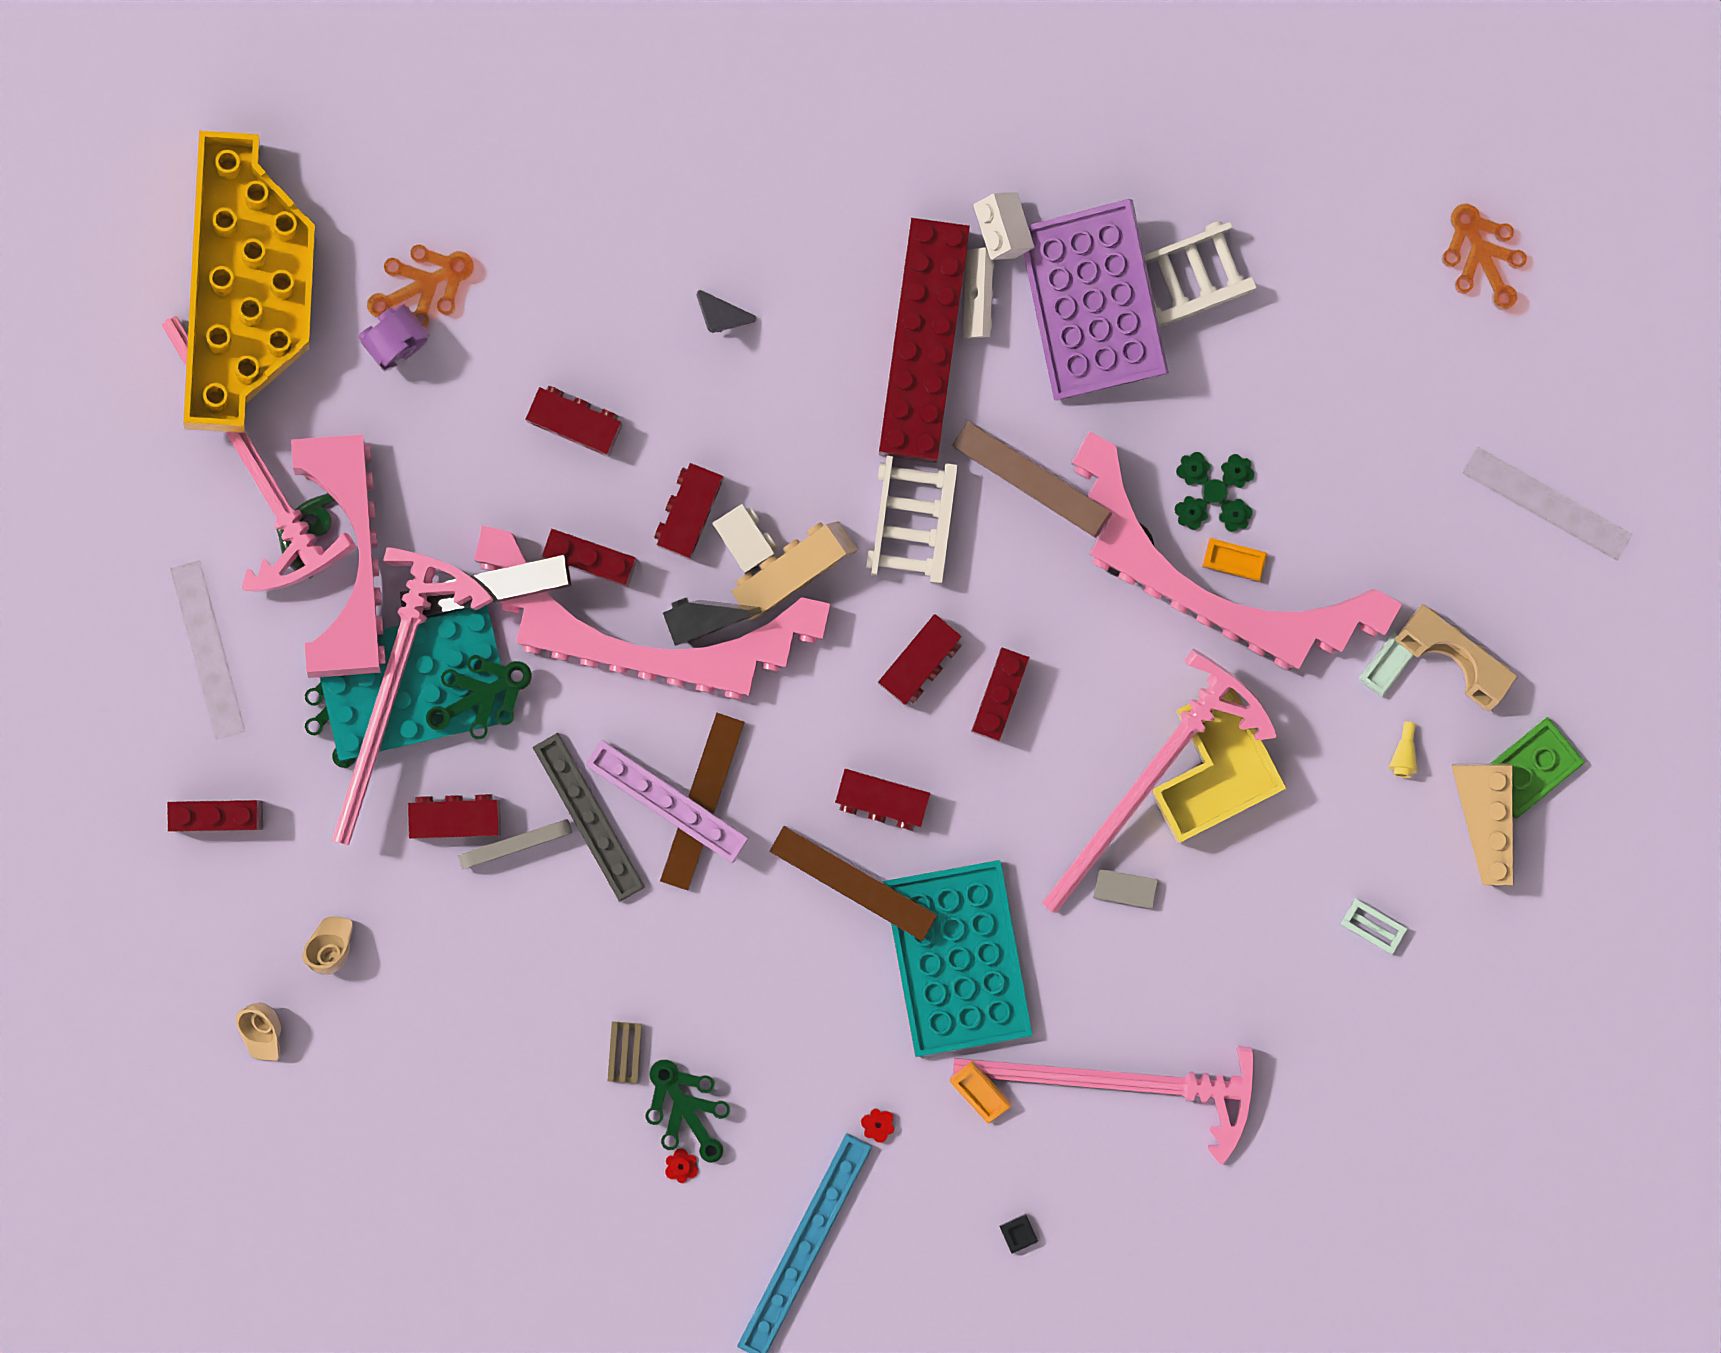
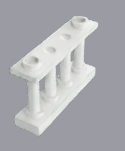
M1221 221L1207 225L1205 227L1206 231L1144 255L1146 264L1158 261L1174 301L1171 303L1173 308L1163 312L1160 307L1157 308L1154 301L1159 328L1254 292L1256 286L1253 278L1250 277L1244 280L1243 275H1239L1223 234L1230 232L1232 229L1230 222L1222 224ZM1210 239L1214 242L1229 280L1226 282L1228 286L1219 290L1215 286L1212 287L1196 247L1197 244ZM1182 250L1186 251L1201 289L1199 292L1200 297L1189 301L1188 297L1184 296L1169 259V255Z
M887 456L886 463L880 462L878 480L883 481L875 549L874 551L868 550L866 568H872V576H877L878 566L925 572V576H930V583L941 585L957 465L945 464L944 471L939 470L938 473L891 467L893 456ZM890 479L935 484L937 485L936 488H942L941 500L935 499V502L888 496ZM886 508L933 514V517L938 518L937 529L923 531L885 526ZM882 537L929 543V546L934 547L933 559L927 558V561L880 555Z

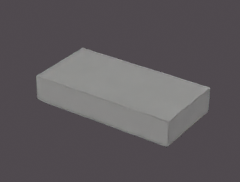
M1098 869L1093 898L1152 909L1158 879Z

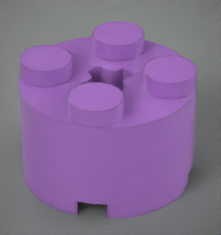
M403 304L395 310L389 308L378 317L380 322L374 328L372 326L366 328L358 335V338L383 372H386L398 366L395 360L403 358L407 360L428 341L426 337H429L430 334L409 307Z

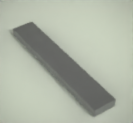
M556 733L533 746V750L618 901L621 902L644 889V883L560 734Z

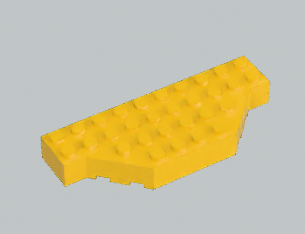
M199 130L183 419L184 429L245 433L246 403L309 349L315 225L296 207L289 196L272 181L265 170L259 165V134Z

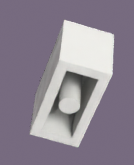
M1017 192L993 193L974 204L991 260L1015 259L1035 248Z
M741 504L712 524L746 575L768 558L775 556L772 549L776 545L768 532L761 534L756 526L760 520L751 507L745 509L743 504Z

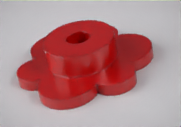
M874 1108L871 1110L870 1115H864L861 1119V1125L865 1128V1137L874 1138L878 1143L885 1142L888 1137L887 1134L894 1132V1126L891 1124L893 1122V1115L889 1111L881 1112L879 1109ZM877 1122L881 1124L879 1128L875 1126Z
M683 1148L677 1149L673 1156L670 1155L666 1158L668 1166L665 1169V1175L669 1179H677L679 1183H685L687 1178H694L698 1173V1168L694 1165L696 1157L692 1154L688 1155V1152ZM683 1164L684 1168L680 1169L678 1165Z

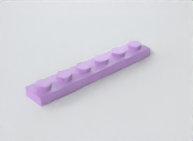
M603 740L600 741L585 764L731 863L735 862L750 839Z

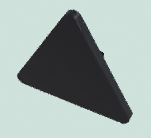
M698 290L696 294L707 330L711 333L722 332L723 330L756 321L757 317L709 293Z

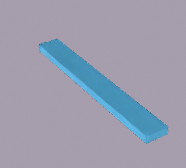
M848 1133L845 1134L737 1345L738 1348L748 1353L768 1352L873 1146Z

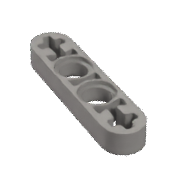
M566 819L460 854L458 857L462 869H466L572 834L573 832L569 820Z

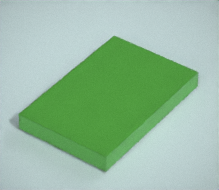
M1545 717L1490 763H1512L1513 817L1517 819L1580 768L1585 761L1548 717Z

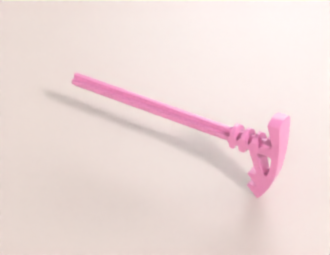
M177 316L165 320L162 327L186 365L188 334ZM246 431L245 433L226 432L277 519L274 523L275 528L278 530L284 529L281 536L283 541H291L289 547L274 566H271L269 561L263 559L258 576L251 569L246 570L242 585L244 591H270L294 585L321 572L356 548L348 533L341 534L326 551L323 550L322 546H314L316 536L314 534H307L309 525L307 522H300L302 517L301 511L291 508ZM299 555L305 566L282 576Z
M387 547L383 558L384 563L390 566H412L410 573L415 576V579L407 581L406 586L411 591L402 597V600L407 604L406 607L398 609L401 623L332 841L345 845H350L418 626L427 620V617L422 614L423 610H428L431 607L427 597L455 594L453 602L459 606L473 598L471 608L475 610L493 601L492 596L477 581L456 567L425 555ZM436 571L456 578L454 582L432 583Z
M1192 649L1185 658V663L1211 674L1206 680L1209 684L1208 689H1199L1198 693L1201 698L1199 700L1192 699L1189 702L1192 707L1191 711H1182L1180 714L1182 718L1181 724L1042 902L1051 912H1058L1197 732L1204 733L1206 727L1203 723L1205 720H1214L1215 716L1212 713L1214 709L1243 717L1239 722L1241 730L1258 728L1254 734L1255 740L1276 738L1277 735L1267 712L1255 695L1234 675L1200 651ZM1230 688H1233L1249 705L1244 706L1222 698Z
M1237 1046L1236 1050L1241 1076H1231L1228 1081H1224L1223 1076L1220 1074L1214 1080H1210L1208 1073H1203L1201 1078L1197 1079L1194 1072H1189L1185 1077L961 1058H954L953 1075L973 1060L989 1079L1175 1094L1184 1096L1188 1102H1192L1195 1096L1200 1097L1201 1103H1206L1209 1097L1214 1098L1221 1124L1218 1127L1210 1126L1209 1130L1219 1141V1144L1208 1145V1149L1222 1165L1236 1147L1247 1121L1252 1091L1253 1051L1251 1047ZM1224 1099L1239 1100V1108L1234 1124H1230Z

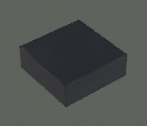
M1026 1213L999 1225L1011 1254L1039 1242Z

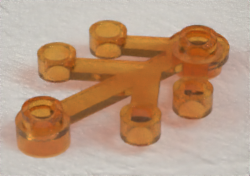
M1471 204L1458 205L1451 213L1450 221L1455 231L1448 250L1442 255V262L1446 267H1455L1460 262L1461 255L1459 251L1467 235L1471 249L1462 274L1455 281L1456 291L1466 294L1472 290L1474 286L1473 277L1478 262H1480L1494 291L1492 294L1494 306L1501 310H1507L1516 303L1517 292L1512 286L1504 285L1491 256L1508 262L1509 266L1514 269L1521 268L1526 263L1527 256L1521 250L1513 251L1484 241L1478 231L1481 230L1495 234V238L1499 242H1507L1514 235V229L1510 224H1498L1481 218L1478 209ZM1460 215H1468L1470 222L1463 224L1460 221ZM1506 228L1509 231V237H1501L1499 230ZM1453 253L1456 256V262H1448L1446 255ZM1514 254L1521 256V264H1515L1512 261ZM1462 279L1467 280L1469 288L1462 289L1459 286V281ZM1499 294H1506L1508 302L1501 303L1498 299Z
M421 244L413 246L410 255L416 263L427 261L443 267L433 273L402 264L397 258L387 259L384 263V270L389 276L396 277L400 275L416 281L387 296L382 293L373 294L367 301L368 311L372 316L378 318L387 309L421 293L417 309L413 314L415 316L419 314L425 316V321L422 324L425 328L429 324L428 312L437 284L448 279L444 296L437 302V309L442 315H451L456 308L454 299L460 281L468 279L474 270L473 260L467 253L456 251L449 256L427 250ZM418 249L425 251V255L421 259H417L414 256L415 251ZM457 262H463L465 265L464 269L460 272L454 270V265ZM390 263H398L399 267L396 272L388 270ZM444 301L451 302V309L443 311L441 310V304ZM378 302H384L386 305L385 309L381 312L375 310V305Z

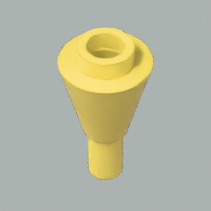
M1404 722L1402 739L1388 767L1394 771L1393 775L1397 777L1410 778L1412 774L1418 773L1415 743L1413 742L1416 724L1412 722Z

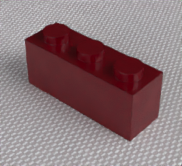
M548 385L546 390L539 387L525 418L527 423L606 457L610 456L623 426L617 420L619 415L606 409H602L601 413L590 409L591 403L575 397L574 401L563 397L564 392Z
M693 463L689 464L688 469L684 467L681 469L676 484L681 485L677 496H670L665 511L669 512L666 523H659L654 539L658 540L657 547L691 560L724 480L722 475Z
M552 528L542 553L544 559L564 555L568 557L569 568L627 588L637 563V558Z
M934 614L877 683L904 706L908 701L914 704L923 694L924 690L920 687L927 678L933 681L942 671L943 667L939 665L946 656L952 659L962 647L958 642L962 636Z
M1001 647L971 733L996 742L1000 741L1030 657Z
M845 768L835 803L840 804V811L854 815L857 814V810L869 813L868 819L885 823L886 818L898 821L896 827L913 831L915 826L921 827L930 792Z
M493 794L475 795V801H463V795L445 796V802H433V796L415 797V803H408L409 839L501 836L500 800H493Z
M262 800L167 802L168 832L263 830Z

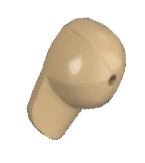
M334 916L323 919L304 947L302 955L304 963L311 970L322 975H330L338 971L349 955V942L353 930V922L346 918Z
M259 1002L250 1004L240 1010L236 1016V1025L250 1055L258 1060H278L280 1058L279 1036L281 1034V1022L273 1008Z

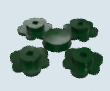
M1194 452L1190 456H1182L1180 460L1181 465L1177 467L1176 474L1179 478L1185 479L1187 485H1193L1195 482L1203 484L1201 489L1203 499L1198 498L1194 500L1192 496H1187L1184 502H1179L1175 505L1174 511L1179 516V525H1187L1189 529L1197 530L1201 526V521H1206L1208 518V514L1205 512L1207 502L1211 505L1221 504L1222 512L1219 514V520L1225 523L1227 531L1235 532L1238 528L1245 529L1248 526V519L1252 517L1253 511L1251 507L1244 505L1242 499H1236L1234 502L1225 500L1228 495L1226 485L1231 486L1235 484L1237 488H1242L1245 482H1250L1255 475L1253 469L1250 468L1251 461L1248 458L1242 459L1238 454H1232L1229 456L1228 462L1221 465V470L1224 473L1222 476L1223 481L1219 479L1207 481V471L1210 469V464L1204 461L1203 454ZM1193 466L1196 467V471H1192L1191 468ZM1235 469H1239L1240 473L1237 474ZM1193 510L1194 515H1191L1189 511ZM1233 512H1237L1238 516L1234 517Z

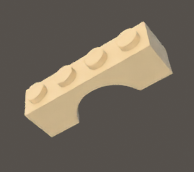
M1424 604L1410 616L1394 639L1417 658L1427 653H1441L1452 658L1464 673L1466 680L1465 695L1488 712L1502 700L1517 678V675L1511 672L1507 665L1498 662L1482 646L1473 643L1463 635L1460 629L1451 626L1435 610L1426 607Z

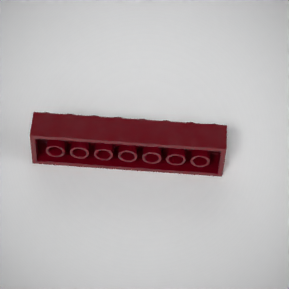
M911 217L879 446L880 456H893L895 458L937 463L970 225Z

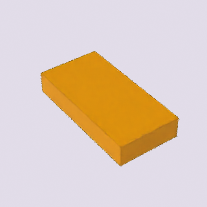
M1209 538L1202 567L1260 582L1267 552Z
M973 1060L950 1077V1083L988 1124L1011 1107V1102Z

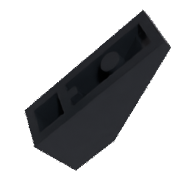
M687 597L671 603L672 609L663 612L674 645L677 646L762 613L760 607L707 600L689 602Z

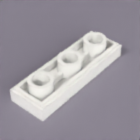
M987 248L966 251L964 339L990 337V330L992 328L991 304L993 299L992 277L994 260L990 259Z

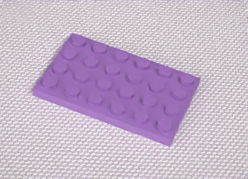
M1126 199L1029 224L1028 228L1035 248L1024 253L1054 400L1058 401L1169 374L1133 200Z

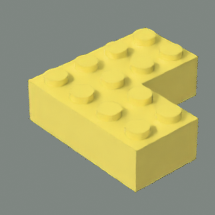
M1230 688L1222 698L1243 705L1233 688ZM1190 704L1176 710L1181 721L1180 714L1183 710L1191 711L1192 707ZM1214 709L1212 711L1215 716L1214 720H1205L1203 723L1206 727L1204 733L1197 732L1191 739L1202 764L1151 790L1177 843H1181L1286 789L1262 740H1255L1254 734L1256 729H1240L1239 722L1243 717Z

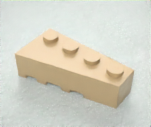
M839 521L826 524L825 526L822 522L818 523L807 531L808 538L802 542H799L798 539L792 541L783 548L785 554L778 559L775 556L768 558L759 565L762 569L754 576L749 572L736 581L738 587L731 592L740 605L761 608L762 613L750 617L751 621L758 619L789 598L792 592H797L814 580L816 575H821L835 567L838 560L842 557L851 556L858 551Z
M1452 763V770L1482 885H1513L1512 763Z

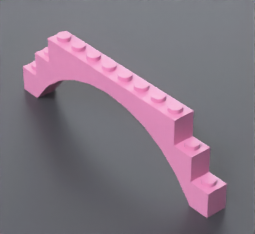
M1088 432L1071 462L1072 465L1076 466L1075 473L1088 480L1092 476L1096 478L1087 497L1112 513L1088 554L1094 558L1092 561L1094 565L1108 571L1109 567L1119 571L1118 578L1131 585H1134L1135 581L1146 586L1145 593L1158 600L1161 596L1168 598L1172 601L1170 604L1172 608L1184 614L1187 610L1197 614L1196 621L1209 628H1212L1213 624L1224 629L1222 632L1223 636L1236 643L1239 638L1249 643L1247 649L1262 657L1266 652L1275 657L1274 664L1287 671L1291 667L1295 669L1300 668L1315 640L1318 641L1317 647L1330 654L1334 650L1342 652L1358 623L1361 624L1359 629L1370 636L1375 637L1377 633L1385 635L1402 603L1375 589H1371L1366 593L1333 606L1301 612L1267 611L1238 605L1212 594L1178 572L1153 546L1140 526L1123 487L1116 445L1092 432Z
M482 525L474 559L476 562L481 563V569L495 571L499 567L504 569L527 563L512 532ZM547 591L497 602L502 604L501 610L519 613L520 608L524 609L516 642L523 645L522 651L540 654L541 649L551 651L552 658L565 661L569 660V656L581 658L580 664L596 668L598 667V662L610 665V671L626 674L627 669L639 671L638 677L654 681L656 675L668 678L667 684L684 687L685 682L697 684L696 690L712 694L714 688L726 691L725 697L742 700L743 695L750 696L757 662L762 663L763 669L779 672L780 667L786 668L794 634H798V640L816 644V639L823 640L831 606L829 603L801 597L770 623L738 639L705 648L668 650L637 646L604 635L576 619L555 601Z

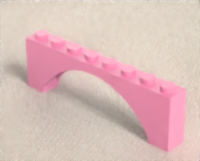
M363 434L291 439L295 476L303 475L329 493L340 505L355 531L359 548L357 579L346 606L323 634L313 642L305 643L308 678L381 673L380 664H385L386 660L384 646H379L378 635L384 634L382 616L377 617L376 606L381 605L380 587L375 588L374 577L379 576L378 558H372V548L377 547L376 530L370 529V519H375L374 501H368V490H373L372 472H366V461H371L370 443L364 444Z

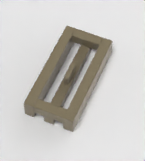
M612 1021L608 1082L638 1083L642 1023ZM618 1028H623L619 1076L614 1075ZM629 1029H635L632 1076H626Z

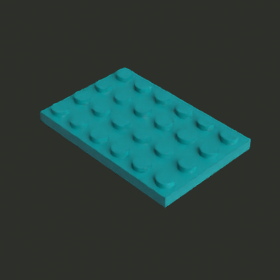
M487 605L478 610L468 609L429 618L418 626L379 752L470 731L471 725L475 723L480 703L451 718L449 725L440 731L433 730L427 725L426 714L432 707L441 706L446 708L474 693V691L456 686L452 688L445 687L441 682V675L445 670L452 669L459 675L489 684L501 678L483 671L478 674L472 673L467 666L469 658L473 655H479L486 661L501 665ZM400 625L383 629L384 634L378 635L379 646H384L386 660L385 664H380L381 673L320 677L339 762L359 756ZM473 659L470 665L474 670H478L482 667V662L479 659ZM448 673L445 675L444 680L446 683L452 684L456 681V677L454 674ZM507 688L495 695L487 727L500 725L496 720V713L503 707ZM502 711L499 714V718L501 721L507 722L510 720L511 715L508 711ZM437 713L433 715L432 721L435 724H441L444 721V717L442 714ZM476 725L473 728V731L482 729L484 727L481 725Z
M1001 860L883 881L886 885L938 914L924 941L919 940L891 923L915 1057L1033 1036Z

